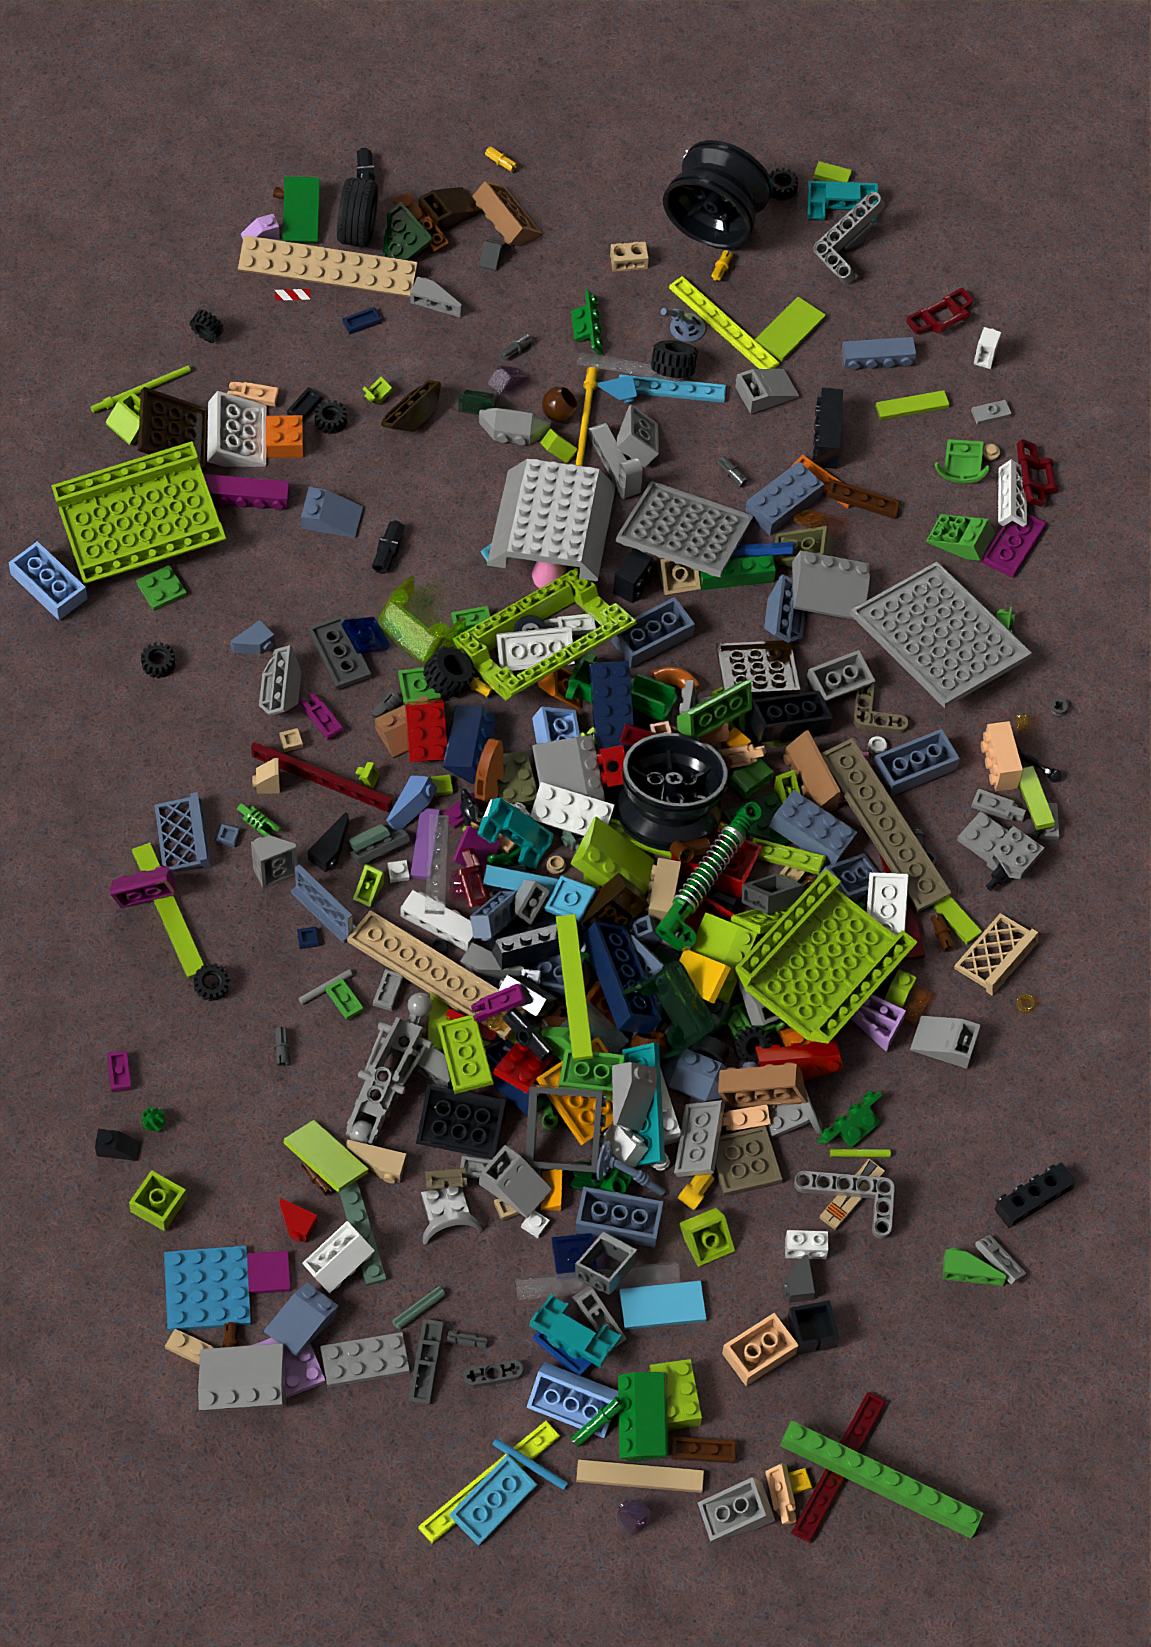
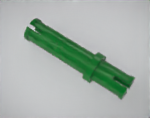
M615 1397L606 1407H601L597 1415L571 1436L572 1442L580 1437L575 1443L576 1446L580 1447L605 1423L612 1421V1417L625 1407L623 1401L615 1406L621 1400Z

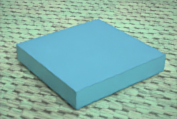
M561 876L544 909L557 916L575 914L577 923L581 924L597 890Z

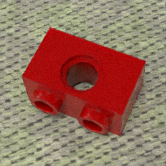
M623 745L599 749L597 760L598 764L602 765L603 772L600 775L602 784L606 783V787L623 784L622 770L625 758ZM611 761H615L618 764V768L614 772L608 769V764Z

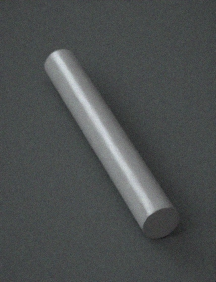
M348 969L299 997L300 1003L303 1005L326 992L325 988L342 978L345 981L352 977V972Z

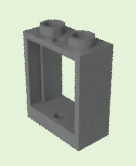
M777 873L742 884V903L766 914L791 907L803 894L802 884Z
M520 974L507 975L501 979L498 991L520 983L526 1003L519 1006L536 1017L549 1016L558 1000Z
M602 1232L575 1263V1277L610 1295L637 1263V1249ZM602 1252L622 1262L609 1279L589 1268Z

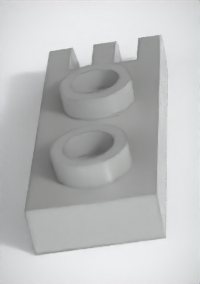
M988 1235L975 1243L977 1249L989 1260L990 1264L1006 1275V1280L1011 1285L1023 1279L1026 1275L1025 1271L992 1236Z

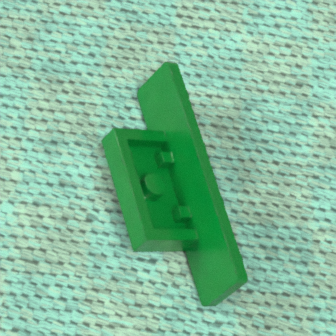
M586 290L587 305L571 311L574 340L579 343L590 338L592 349L600 356L603 354L602 347H604L601 339L602 328L599 324L600 313L597 307L599 301L595 294L593 295L589 290Z
M869 1091L864 1094L862 1101L853 1104L848 1109L849 1112L838 1117L832 1127H828L820 1133L821 1136L817 1139V1142L819 1144H826L839 1133L847 1146L853 1147L880 1123L869 1106L883 1094L880 1091Z

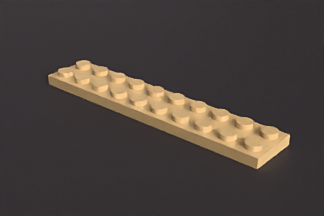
M244 235L238 271L410 297L418 263Z
M371 910L347 938L348 943L391 970L403 975L407 980L465 1016L479 1013L473 1012L471 1005L499 990ZM521 1006L514 1007L523 1016H525L528 1013V1011L522 1008ZM511 1009L489 1017L486 1021L479 1022L494 1030L497 1036L503 1040H506L513 1032L503 1020L505 1014Z

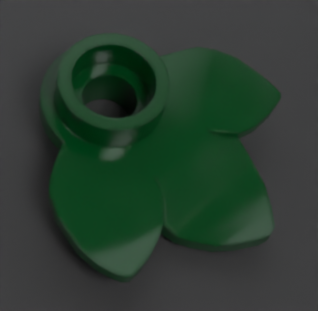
M592 1159L590 1160L589 1163L582 1162V1161H579V1162H576V1163H577V1164H590V1165H592ZM573 1171L576 1177L569 1182V1186L582 1191L583 1187L600 1189L604 1179L602 1181L594 1179L597 1178V1172Z

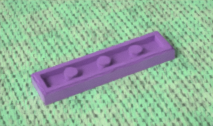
M424 808L420 812L410 878L430 880L440 810Z

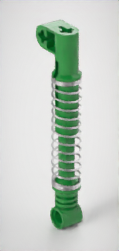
M749 802L737 811L730 825H726L723 828L722 834L718 835L719 839L714 841L715 845H711V850L706 852L707 856H703V861L699 862V867L695 868L696 873H691L692 878H688V884H684V889L679 890L680 894L674 897L673 905L655 929L656 933L677 951H684L695 944L697 940L696 933L684 922L699 907V903L703 901L702 898L706 897V893L710 891L714 881L718 880L722 870H725L726 865L730 863V859L734 857L738 848L744 843L748 830L760 818L761 808L757 803ZM716 841L721 842L719 846L716 844ZM713 846L717 847L715 852L712 849ZM709 852L713 853L711 857L708 855ZM705 857L709 858L708 862L704 860Z

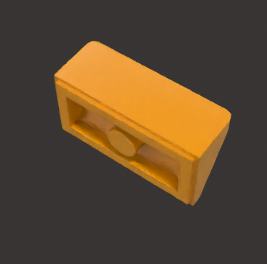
M562 1170L543 1171L542 1179L550 1186L552 1191L541 1202V1210L561 1211Z

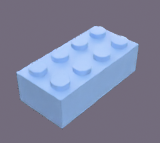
M38 541L9 562L11 575L58 620H61L87 600L86 587Z

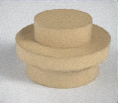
M986 444L983 447V457L986 460L993 461L999 457L1000 449L996 445Z
M552 856L548 859L546 867L552 874H561L566 868V863L562 857Z

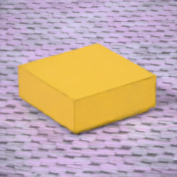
M806 1468L788 1473L793 1495L812 1489Z

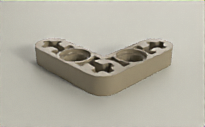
M874 683L867 686V694H863L864 687L857 689L853 719L854 725L857 728L902 734L907 730L908 719L905 716L872 711ZM864 700L867 701L869 705L867 707H862L859 705V702ZM861 713H865L864 722H860ZM883 719L886 724L878 725L876 720ZM898 722H901V727H898Z

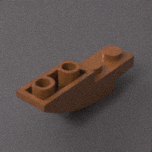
M408 192L393 201L395 206L402 202L431 235L434 241L427 246L429 249L436 252L449 244V241L431 217H426Z
M494 738L488 739L481 754L476 773L475 798L482 800V811H486L490 799L498 798L499 786L497 780L504 779V747L501 740Z

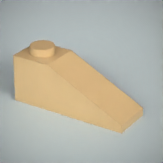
M347 1140V1150L379 1178L388 1183H400L406 1164V1153Z

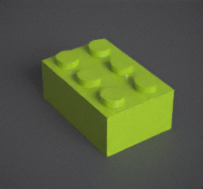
M691 1359L650 1365L649 1372H665L667 1376L668 1431L700 1426L702 1416Z

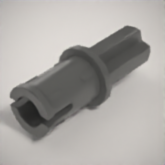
M525 334L518 340L511 341L510 345L500 351L501 357L506 360L516 353H521L522 349L533 343L532 338L527 340L530 335Z
M721 456L718 459L717 463L739 487L744 486L748 482V478L740 472L737 465L734 466L725 456Z
M277 1027L275 1030L276 1045H274L277 1057L276 1065L284 1067V1063L285 1066L289 1065L288 1049H290V1045L287 1039V1029L285 1027Z

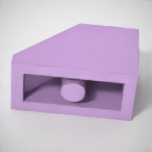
M274 214L256 218L241 233L242 239L246 235L280 240L279 225Z

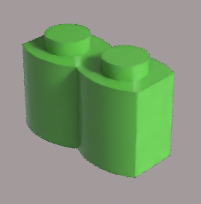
M757 757L756 762L745 765L740 770L736 769L730 776L729 785L744 799H747L773 779L774 771Z

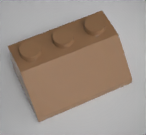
M425 695L414 701H425L428 699ZM405 705L375 718V730L391 756L395 758L408 752Z

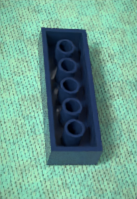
M629 661L589 664L596 755L599 754V749L623 745L626 755L632 746L619 742L625 723L634 726ZM615 761L609 762L608 769L611 772L616 771L618 764ZM599 765L600 773L603 772L602 765Z
M594 922L582 937L617 1030L650 1034L662 1021L628 930L626 926Z

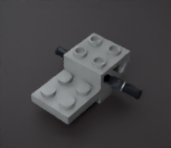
M981 811L957 837L958 842L987 862V866L993 870L991 874L992 880L986 885L989 891H992L997 884H1004L1008 878L1020 879L1044 851V847L1037 842V839L1043 834L1042 829L1035 830L1032 834H1024L1013 826L1008 831Z

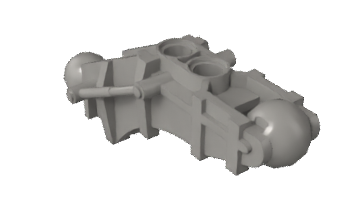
M415 993L408 1000L407 1007L410 1015L407 1021L396 1017L392 1026L380 1022L378 1025L380 1032L366 1068L358 1073V1077L364 1079L365 1082L358 1099H356L351 1118L347 1122L346 1136H349L352 1141L373 1145L377 1137H380L382 1133L381 1127L386 1117L390 1116L391 1112L389 1109L396 1093L402 1095L405 1093L406 1087H404V1084L426 1049H430L433 1045L432 1041L421 1038L422 1033H426L427 1029L418 1026L420 1019L427 1016L432 1010V1001L425 993ZM384 1033H388L387 1037L383 1038ZM404 1037H408L410 1043L407 1047L403 1048L401 1040ZM380 1043H381V1044H383V1045H382V1047H381V1049H380V1051H379L377 1057L375 1058V1060H374V1062H373V1064H372V1061H373V1059H374V1056H375V1054H376V1052H377V1050H378V1047H379V1045H380ZM418 1045L422 1046L420 1051H416ZM393 1049L405 1053L395 1073L383 1067ZM387 1071L389 1075L387 1081L381 1082L380 1074ZM380 1090L381 1098L374 1101L372 1098L373 1092ZM362 1112L377 1117L374 1127L367 1121H359Z

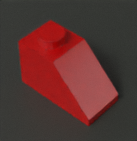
M281 1198L279 1201L280 1211L288 1235L294 1241L306 1243L318 1223L317 1215Z

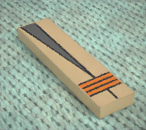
M868 1159L855 1175L882 1177L885 1170ZM860 1183L859 1188L862 1191H868L869 1185L867 1183ZM847 1184L843 1189H848L849 1184ZM836 1196L819 1218L836 1230L863 1198Z

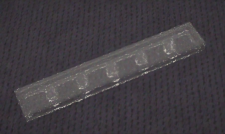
M580 352L577 360L578 365L675 382H683L684 379L658 374L652 370L651 364L585 352Z
M429 815L425 914L444 915L448 815Z

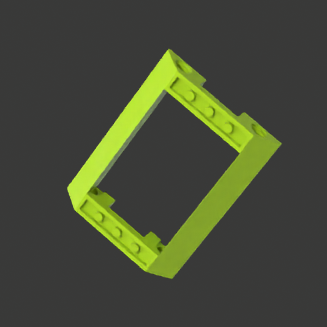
M575 568L454 637L453 642L462 653L465 652L467 657L472 660L471 664L475 667L474 671L506 701L637 624L636 620L617 603L609 606L598 596L596 585L591 580L579 579L580 571ZM576 602L601 625L594 631L519 673L517 677L513 675V671L507 666L501 669L489 656V651L497 647L496 634L514 632L516 622L523 616L533 615L544 620Z

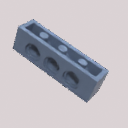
M518 890L499 891L470 916L473 938H481L483 941L491 940L500 930L508 926L512 920H515V917H517L515 914V895Z

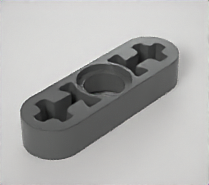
M509 1360L470 1367L465 1370L463 1381L469 1388L516 1381L523 1374V1366L517 1360ZM512 1366H514L515 1369H519L517 1370L516 1374H512V1372L510 1371ZM503 1367H504L505 1377H502V1374H503L502 1368H503ZM495 1369L499 1372V1376L491 1379L487 1375L488 1371ZM481 1371H484V1379H485V1380H483V1381H482ZM471 1373H474V1376L477 1377L475 1382L467 1379Z

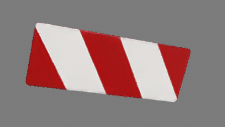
M310 289L275 290V301L310 300Z

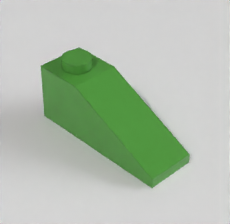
M950 1248L945 1251L942 1279L998 1286L1004 1285L1006 1280L1004 1273L967 1251H961L958 1248Z

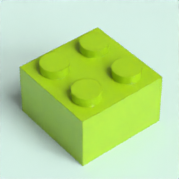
M151 1170L130 1200V1212L166 1231L187 1200L186 1189Z

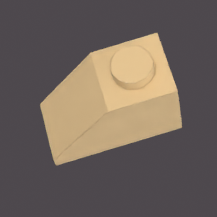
M274 758L256 768V775L252 776L253 787L257 789V794L280 793L278 758Z

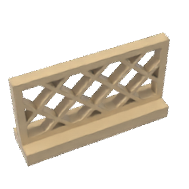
M1000 913L955 964L954 969L985 987L986 992L993 996L1038 944V932L1034 929L1029 931ZM1002 921L1008 925V929L997 930V925ZM1021 932L1024 936L1021 939H1013L1012 933ZM1010 934L1011 940H999V935ZM996 935L997 942L986 943L985 939L987 936ZM1012 945V950L1002 953L1001 946ZM998 947L999 953L988 954L987 948ZM976 949H985L986 955L974 956ZM989 959H1001L999 965L990 966ZM987 960L988 966L977 968L976 961ZM965 962H973L974 968L965 969L962 965ZM989 971L990 976L986 980L978 976L979 972Z

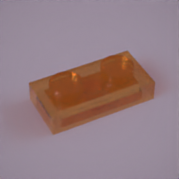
M810 509L793 516L795 523L811 529L821 527V524L827 522L824 514Z
M914 985L902 1008L906 1010L904 1022L916 1027L932 996V992Z

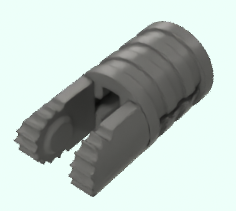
M389 691L371 712L372 717H374V723L375 718L398 708L402 703L399 695Z

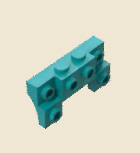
M808 181L807 219L825 220V209L852 210L869 193H878V183ZM877 216L871 222H876Z
M501 797L492 800L488 816L482 817L478 830V835L490 843H495L500 833L521 847L518 862L524 863L525 867L530 870H536L540 858L551 845L554 836L552 832L534 821L532 817L525 815L519 808L512 806Z
M550 1294L545 1303L530 1320L529 1326L547 1336V1340L553 1347H560L572 1358H579L581 1360L584 1358L601 1368L622 1335L606 1328V1325H603L596 1335L594 1331L564 1315L569 1304L553 1297V1294Z

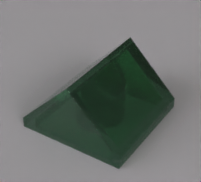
M463 389L459 394L458 412L479 415L480 410L496 408L499 394Z

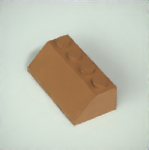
M484 181L472 196L476 201V205L486 213V218L494 223V228L505 237L504 240L507 244L521 246L543 234L505 186Z
M807 730L786 747L783 759L785 764L795 771L801 795L830 813L837 810L841 791L810 732Z
M768 1064L764 1067L747 1066L746 1068H727L726 1070L719 1071L718 1092L730 1109L761 1105L775 1106L807 1103L803 1075L797 1064Z

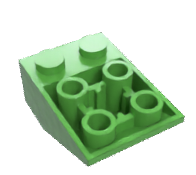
M941 514L926 542L964 559L981 561L995 533L989 519Z

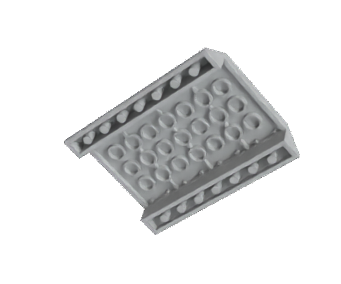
M526 459L509 469L487 566L506 568L507 559L511 557L580 567L579 579L598 581L616 485L598 468L576 466L573 464Z

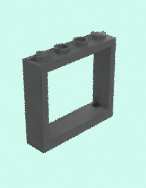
M532 1084L529 1090L525 1161L532 1168L597 1172L600 1147L603 1146L605 1135H601V1128L605 1127L606 1115H602L603 1107L607 1105V1095H604V1090ZM539 1093L596 1097L592 1165L535 1160Z

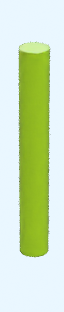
M830 1149V1157L891 1156L890 1149Z

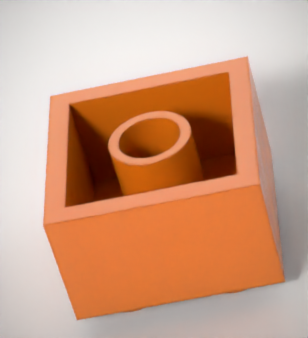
M302 415L266 416L267 458L303 457Z

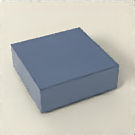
M222 824L216 843L235 848L240 828Z

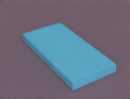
M701 1281L619 1289L624 1330L706 1322Z
M507 1454L458 1504L449 1516L477 1545H480L537 1486V1483Z

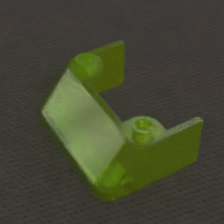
M411 575L390 594L377 618V627L419 663L425 665L438 648L443 646L449 648L455 644L453 638L466 631V619L462 617L451 628L440 622L433 624L430 628L425 626L403 608L408 603V598L414 594V576Z

